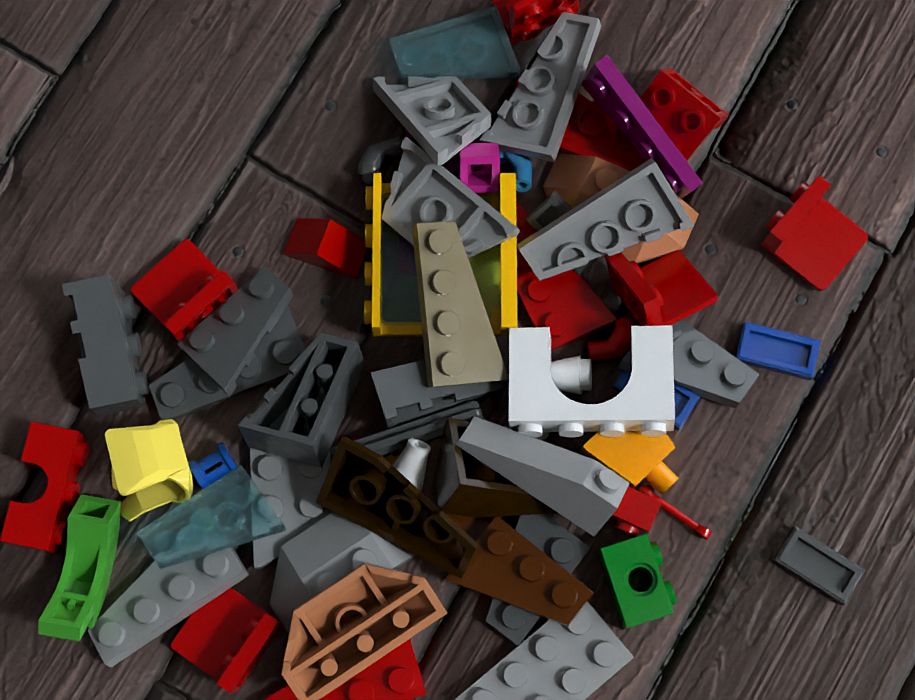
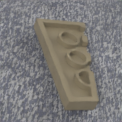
M429 222L412 225L428 388L509 380L456 222Z

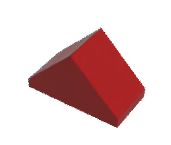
M297 218L284 255L357 280L368 248L365 247V240L331 219Z

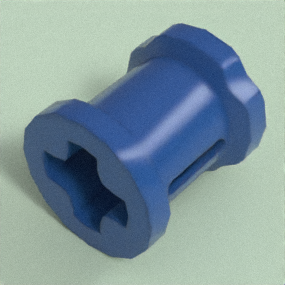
M223 442L217 444V450L197 462L193 459L188 462L194 477L205 493L211 491V485L231 473L234 475L241 473ZM222 462V465L209 473L206 472L210 467Z

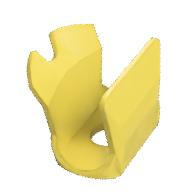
M164 419L149 426L108 429L105 432V440L112 464V487L118 490L120 495L127 496L121 503L120 514L125 519L132 521L143 513L170 502L184 503L191 500L193 493L192 473L183 448L179 426L173 419Z

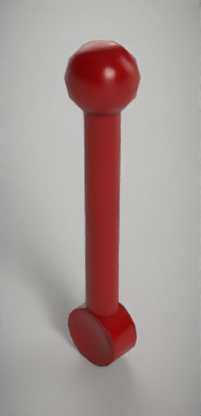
M645 484L639 488V492L661 501V508L690 527L701 538L708 540L712 534L710 530L696 523L656 495L652 486Z

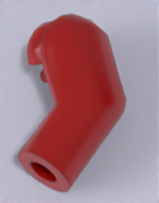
M622 317L615 322L616 328L608 340L587 342L588 359L599 361L624 357L631 348V326H637L635 321L629 317Z

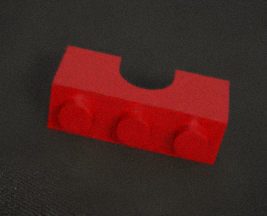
M36 422L30 423L21 461L31 467L43 469L47 475L48 485L44 495L35 502L19 503L10 501L0 537L1 542L58 554L59 547L66 544L68 527L66 520L70 506H75L80 491V484L76 482L79 469L86 465L89 457L90 445L86 443L87 437L76 430Z

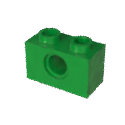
M644 534L597 551L622 630L674 613L672 605L677 604V600L670 581L663 582L658 567L663 565V558L656 541L650 542L648 535ZM640 570L647 575L649 585L645 592H637L630 587L628 577L631 571Z

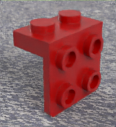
M820 175L811 185L804 181L789 198L794 205L786 214L779 209L765 226L770 232L761 246L815 290L824 291L867 242L868 235L862 228L823 198L831 184Z

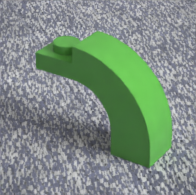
M80 495L68 516L67 548L62 573L53 596L38 620V634L80 642L86 628L94 627L107 593L115 560L120 527L121 501Z

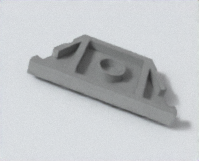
M408 76V85H387L385 77L373 78V91L437 166L447 162L491 127V113L456 76H437L435 78Z
M408 137L404 138L401 144L403 154L398 171L393 173L390 184L391 195L386 200L381 219L414 246L412 225L416 223L455 221L467 257L469 258L520 233V230L447 169L442 165L437 166L431 157Z
M250 448L255 569H262L268 566V563L279 558L280 548L283 544L333 512L316 503L332 463L330 450L323 467L320 468Z

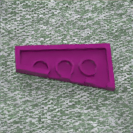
M606 55L596 62L581 85L637 148L646 161L653 158L672 190L680 199L703 184L609 56Z

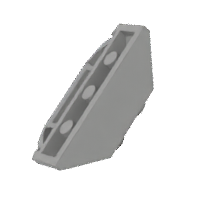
M332 512L281 546L270 605L289 633L293 609L361 564L368 563L396 570L417 555Z

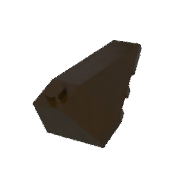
M447 419L444 425L434 477L439 509L446 514L474 518L558 513L457 446V442L470 421Z
M343 436L316 503L462 579L478 543L382 455Z

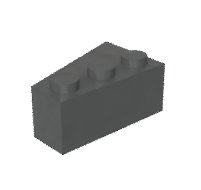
M110 274L62 283L64 296H69L73 301L75 320L70 321L72 334L78 333L82 357L78 361L89 409L96 415L101 416L145 407L143 395L149 394V387L145 372L139 371L137 357L142 356V345L138 333L132 332L130 319L136 318L132 296H126L125 292Z
M320 333L288 368L290 373L275 390L270 388L263 396L265 401L250 418L245 416L237 425L248 447L322 468L366 366L358 342Z
M425 358L416 362L371 372L374 388L387 428L472 400L482 403L500 397L502 394L500 381L428 388Z

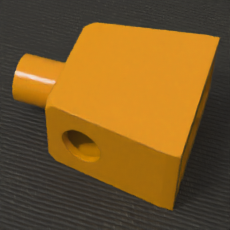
M625 431L623 436L605 437L600 435V432H597L583 445L579 452L581 455L594 459L616 472L620 477L630 483L628 487L633 489L645 478L662 495L679 479L662 462L675 448L667 434L658 437H648L642 435L641 431Z

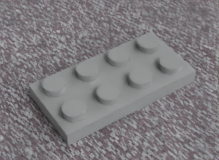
M587 602L568 627L548 620L455 700H585L634 657L589 602Z

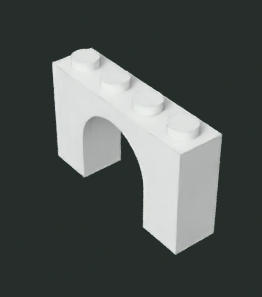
M672 325L631 326L632 371L630 379L625 388L616 397L599 404L575 402L563 395L554 384L551 377L550 327L509 328L508 421L510 429L533 438L542 436V432H559V435L563 437H580L583 435V432H600V435L605 437L623 436L625 431H641V434L644 436L658 437L665 435L666 431H674L675 400Z

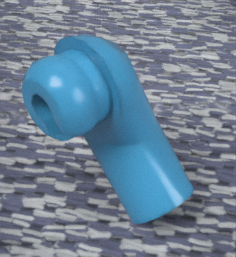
M499 150L500 164L504 165L510 162L513 167V173H516V191H529L532 187V161L530 158Z

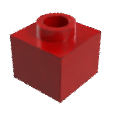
M628 487L619 507L609 520L616 523L614 529L627 536L635 538L638 533L641 535L647 534L652 527L662 502Z

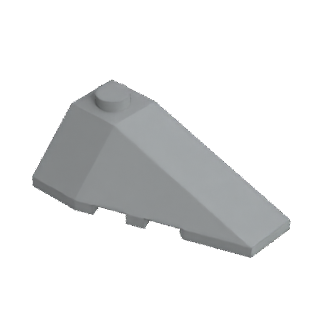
M475 416L456 444L592 536L597 534L617 510L630 484L616 472L594 459Z

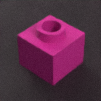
M470 143L459 151V180L475 193L499 192L500 153L498 143Z

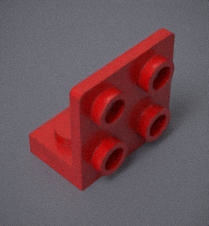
M492 0L491 7L510 43L513 44L521 39L526 42L536 38L543 29L554 25L562 12L578 14L580 0Z
M672 68L660 70L640 97L641 101L686 161L691 158L710 132L721 127L729 116L726 111Z
M184 239L136 282L130 290L180 342L238 290V287L224 270L220 272L189 239Z
M680 250L671 252L641 268L634 260L629 262L621 252L612 256H605L612 289L642 326L672 325L718 301L717 293Z
M231 587L192 613L170 646L177 653L216 679L218 686L228 693L237 694L284 624Z

